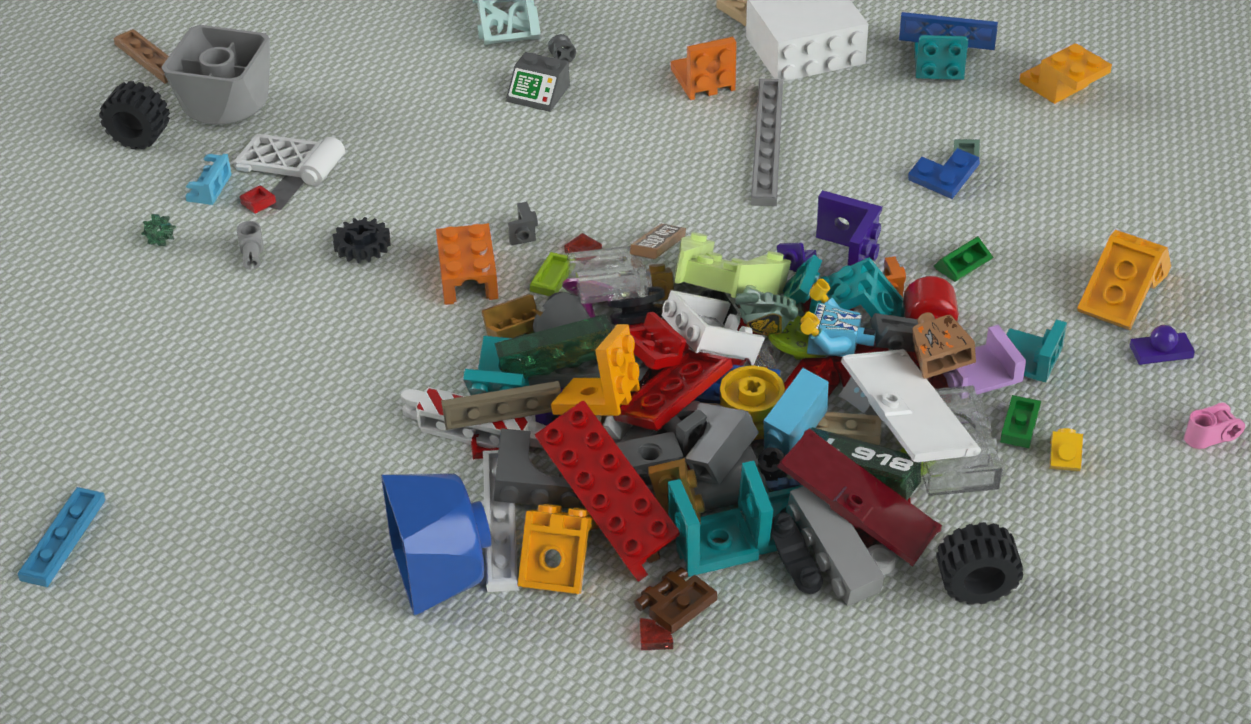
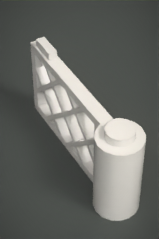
M256 134L233 161V164L237 171L250 172L253 170L301 177L306 184L318 186L344 155L345 148L340 140L334 137H326L322 142ZM260 143H265V144H267V145L258 147ZM289 147V148H286V149H283V150L278 151V149H280V148ZM307 149L310 150V151L305 152V153H302V154L299 153V152L304 151V150H307ZM274 151V153H271V154H268V155H265V156H261L262 154H265V153ZM296 154V156L283 160L284 157ZM256 156H257L256 159L247 161V159H250V158H253V157H256ZM278 159H279L278 162H275V163H272V164H268L269 162H272V161H275V160H278ZM300 163V164L297 166V168H296V167H289V166H291V165Z

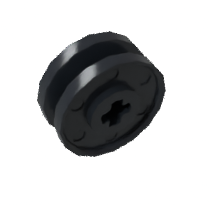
M641 287L610 295L607 298L608 306L621 308V310L610 315L611 323L613 325L645 323L648 312H654L662 318L664 304L654 302L665 296L663 287Z

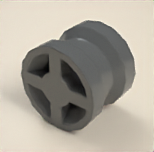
M559 34L552 37L549 41L548 49L554 58L568 62L575 58L576 48L568 36Z

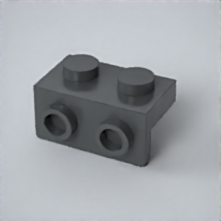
M878 313L873 315L870 322L872 329L876 330V347L891 350L904 349L908 352H915L912 328L918 325L917 319Z

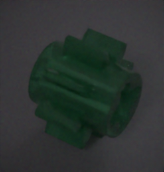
M151 214L152 220L143 221L145 226L141 235H145L148 238L147 244L155 245L157 243L158 246H166V240L175 239L173 229L176 226L168 222L170 220L169 216H162L160 218L159 214Z

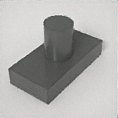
M699 409L684 420H680L675 415L664 425V430L674 432L684 458L702 437L706 429L707 416Z

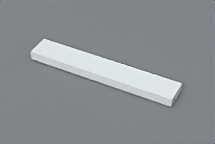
M499 450L483 451L484 510L491 535V547L485 548L487 592L518 590L515 503L494 501Z

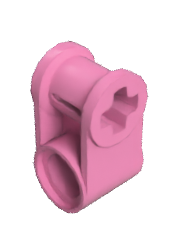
M1218 403L1208 408L1195 410L1190 414L1184 440L1193 448L1205 449L1209 446L1238 438L1245 429V423L1241 419L1234 417L1227 403Z

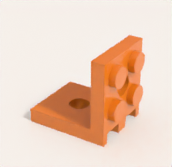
M734 37L687 46V58L671 61V70L690 100H694L695 93L705 91L708 96L717 95L718 88L728 86L731 91L736 90V40Z

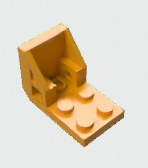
M1115 230L1110 235L1077 307L1078 312L1131 330L1149 288L1154 289L1167 277L1170 271L1171 262L1168 247Z

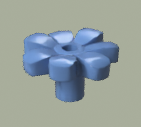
M788 477L778 478V481H766L768 488L774 491L802 485L795 479H788Z

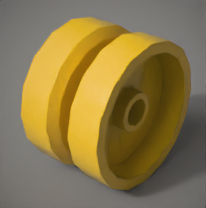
M754 365L738 367L730 371L721 381L719 392L720 406L748 411L759 432L754 440L764 439V419L785 392L783 380L776 372L765 367Z

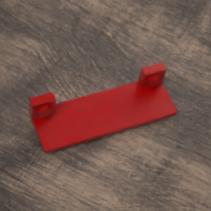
M581 401L534 435L627 568L639 582L648 576V573L642 566L647 562L646 559L678 537L680 531L587 403Z

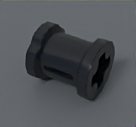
M766 448L758 457L759 467L766 481H778V478L787 477L788 475L777 467L785 457L783 452L777 448Z

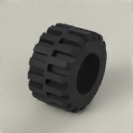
M128 81L127 84L123 82L114 89L102 104L99 117L102 119V127L106 128L105 132L111 135L115 142H120L124 147L130 146L131 149L136 150L139 148L142 150L152 146L169 123L170 118L168 116L170 112L166 108V101L160 98L161 95L158 92L155 93L152 87H146L141 82L135 84L134 81Z
M979 522L978 525L968 524L965 528L954 530L952 535H947L943 539L944 542L939 544L936 558L944 588L951 598L955 597V601L960 603L966 601L967 604L971 605L975 603L987 604L989 601L995 602L1000 600V597L1009 595L1011 589H1016L1019 586V581L1023 578V566L1014 537L1005 527L1000 528L999 524L992 523L987 525L986 522Z

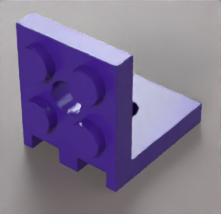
M822 190L818 196L816 238L849 247V266L868 257L875 261L880 248L877 240L881 232L879 215L882 212L883 206ZM839 217L846 219L849 224L842 223Z

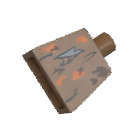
M924 313L918 318V325L912 328L913 343L924 379L976 363L974 340L952 316L946 315L935 319L932 313Z

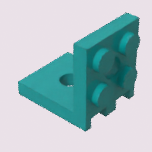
M870 257L851 266H844L838 272L829 276L821 277L830 286V290L826 295L828 297L832 296L842 309L850 310L861 305L871 318L875 313L904 317L903 297ZM811 298L809 312L815 314L817 304L822 303L821 300L816 301Z
M483 336L478 370L465 369L463 381L470 395L530 386L528 378L538 366L540 341ZM506 361L515 363L514 370L509 373H504L500 370L501 365Z
M755 461L742 463L738 508L740 511L743 510L746 525L759 550V555L777 551L771 535L772 519L781 512L787 513L786 506L788 505L790 491L803 485L767 493Z
M677 479L668 482V516L680 531V535L675 538L676 551L679 558L685 561L688 577L759 560V550L739 508L700 517V524L681 480ZM716 538H721L726 542L715 543L712 540Z

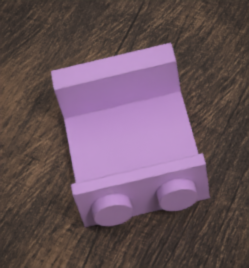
M995 325L988 327L986 344L975 347L976 363L942 373L950 389H954L960 399L1023 382L1026 360L1001 327Z

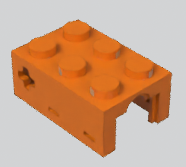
M489 223L436 229L444 304L449 305L457 302L455 286H462V283L466 280H475L478 284L485 283L486 299H499Z

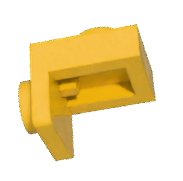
M1060 428L1058 432L1053 431L1050 437L1049 469L1080 471L1083 434L1076 433V430L1070 428Z

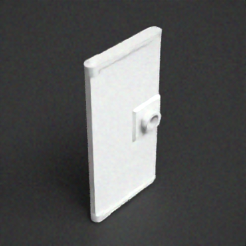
M904 349L849 354L842 357L841 363L866 395L869 404L879 418L887 424L909 454L912 461L924 462L977 456L981 452V448L930 382L923 378L920 369Z

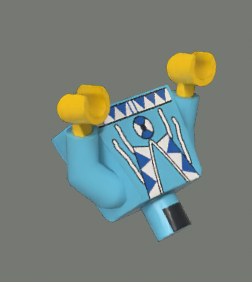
M818 279L810 289V296L816 301L821 300L822 303L817 304L815 314L807 312L800 320L801 331L809 335L807 354L843 357L854 354L857 344L874 346L876 330L860 327L862 315L858 312L840 308L832 296L828 297L826 295L830 290L829 284L824 279Z

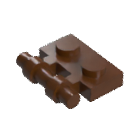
M680 567L676 571H669L662 576V581L654 587L649 586L643 590L641 596L634 601V605L639 611H643L650 606L649 617L670 634H673L717 601V591L696 575L685 581L684 579L688 577V573L683 567Z

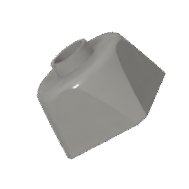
M196 25L189 28L161 67L184 113L196 121L220 125L244 120L258 112L268 98L270 71V38L268 35L260 32L206 25Z

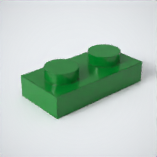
M1012 395L1000 443L1030 448L1041 401Z

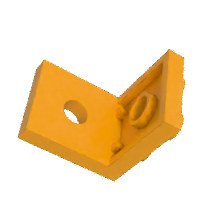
M617 324L596 348L595 352L600 378H573L551 403L553 415H562L581 401H585L595 415L619 416L621 414L620 405H628L632 400L630 391L640 390L638 380L639 365L635 362L633 353L635 343L633 336L630 335L628 324Z
M544 504L538 505L536 510L526 511L517 586L581 594L588 531L598 529L599 527L587 509L569 508L568 512H561L562 506ZM550 549L558 551L561 555V562L555 568L548 566L545 562V554Z

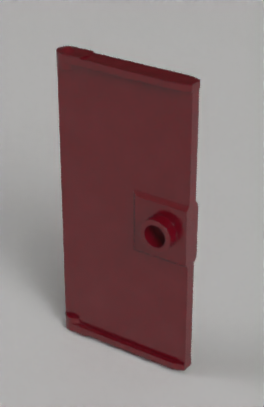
M810 428L804 431L801 439L777 466L829 504L833 511L853 526L863 529L912 567L935 535L941 532L943 525L930 518L822 439Z

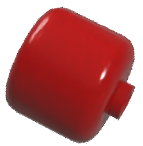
M925 276L913 281L904 291L905 318L918 320L922 314L932 313L935 319L950 315L958 321L959 312L956 293L953 286L947 280L937 276Z

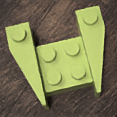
M691 233V236L681 238L675 268V283L686 282L729 293L733 298H736L737 293L742 294L747 285H753L756 287L755 289L763 293L770 292L774 295L783 293L791 260L783 259V254L768 251L767 254L748 261L736 258L728 261L722 259L721 254L713 252L715 241L707 240V235Z

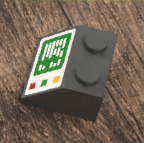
M525 52L514 66L506 102L551 112L570 86L569 62Z

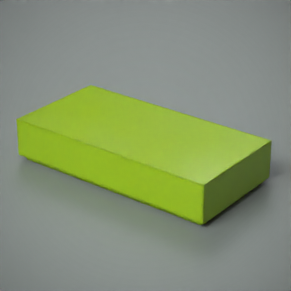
M550 252L531 281L530 292L546 296L559 292L563 281L568 278L575 266V258Z

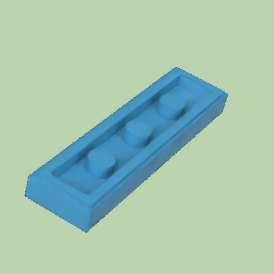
M76 487L18 572L20 581L44 587L49 586L106 501L103 492Z

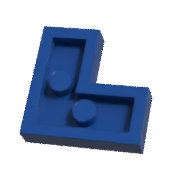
M958 148L944 166L921 157L908 173V179L911 182L953 199L979 166L980 160L979 157Z

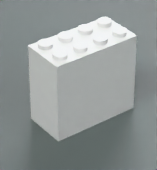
M747 0L746 38L774 79L788 81L866 64L868 22L851 0Z

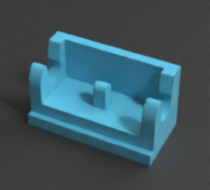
M207 154L203 160L214 163L213 165H205L203 167V172L197 182L191 181L186 185V188L192 189L190 193L186 194L187 202L214 204L232 175L228 154Z

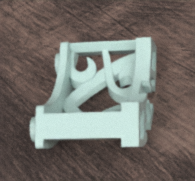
M472 0L473 3L478 5L481 25H477L479 39H484V45L540 39L537 6H534V0ZM516 2L510 7L509 13L492 5L493 3ZM504 24L508 25L506 34L491 35V26L496 25L499 34L503 30ZM513 28L518 29V30H522V31H527V32L512 33V32H513Z

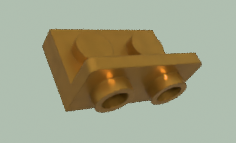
M685 458L648 467L657 501L668 514V482L680 479L701 524L700 513L705 512V507L701 494H695L694 488L697 487L695 472L693 469L688 470Z

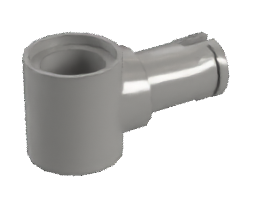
M245 221L239 224L236 229L240 251L243 254V266L251 270V264H253L254 269H257L260 266L259 254L264 249L259 223L255 221Z

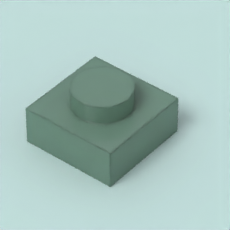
M954 139L953 153L958 148L979 157L980 139Z

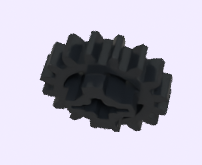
M364 217L362 220L353 218V223L343 222L344 228L337 227L336 233L332 235L334 251L338 252L340 258L346 256L347 262H350L352 259H356L357 263H360L361 260L371 262V257L381 258L380 252L387 253V247L391 246L389 228H385L384 222L377 224V219L375 218L371 221H367V217Z

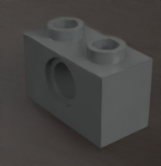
M674 432L616 443L646 485L652 484L648 467L684 459Z

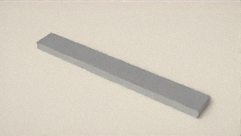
M759 79L751 205L777 206L783 94L782 79Z

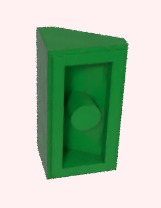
M979 236L941 258L934 265V268L956 282L994 257Z

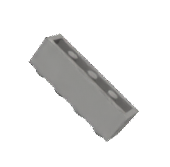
M802 486L790 491L788 505L786 506L787 513L791 515V518L801 529L806 546H811L815 552L819 568L823 572L826 571L829 575L834 593L838 597H842L847 606L880 593L884 575L853 525L833 511L829 504L806 487Z

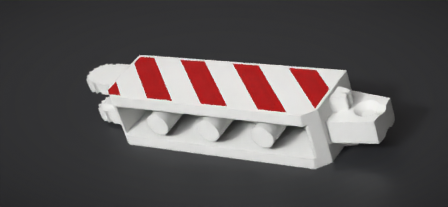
M428 387L425 392L413 389H406L401 392V402L405 403L402 408L403 415L407 418L410 417L411 419L418 420V427L421 432L471 444L474 434H479L476 437L477 446L499 448L501 428L531 431L529 446L543 448L534 434L546 427V425L536 422L535 415L446 430L441 400L465 396Z

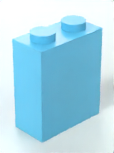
M802 368L764 419V450L770 447L777 448L786 456L801 439L805 430L810 428L814 431L828 410V381Z

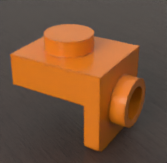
M895 256L887 257L884 261L883 274L903 297L904 283L906 281L905 269L903 266L900 267Z

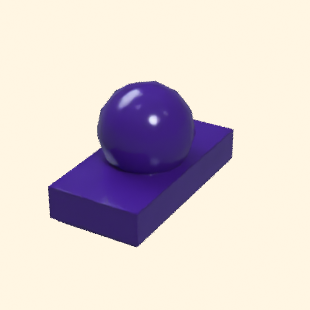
M1170 325L1157 326L1151 332L1150 337L1134 338L1130 341V348L1139 365L1191 359L1195 353L1186 333H1177Z

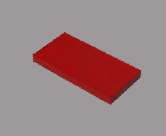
M692 350L685 351L680 365L664 368L642 386L639 391L631 395L632 400L628 405H620L621 414L613 416L614 420L656 431L659 430L733 368L731 358L702 352L696 353Z

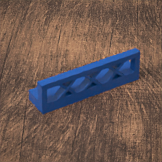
M902 12L899 40L919 42V37L922 35L965 36L968 38V48L995 50L998 22Z

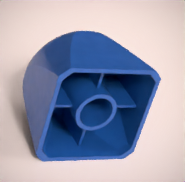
M454 473L381 475L392 550L413 615L415 616L481 583L484 578L482 549L491 547L490 529L481 501L471 503L461 478Z

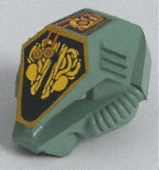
M747 285L742 294L737 293L735 305L740 310L744 323L752 328V332L765 336L781 334L789 321L794 322V319L798 316L796 301L785 295H774L770 292L763 293L755 289L756 287L753 285Z

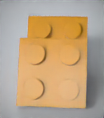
M1074 43L1041 60V64L1021 73L1019 82L1055 104L1111 73L1112 64L1088 51L1083 46Z

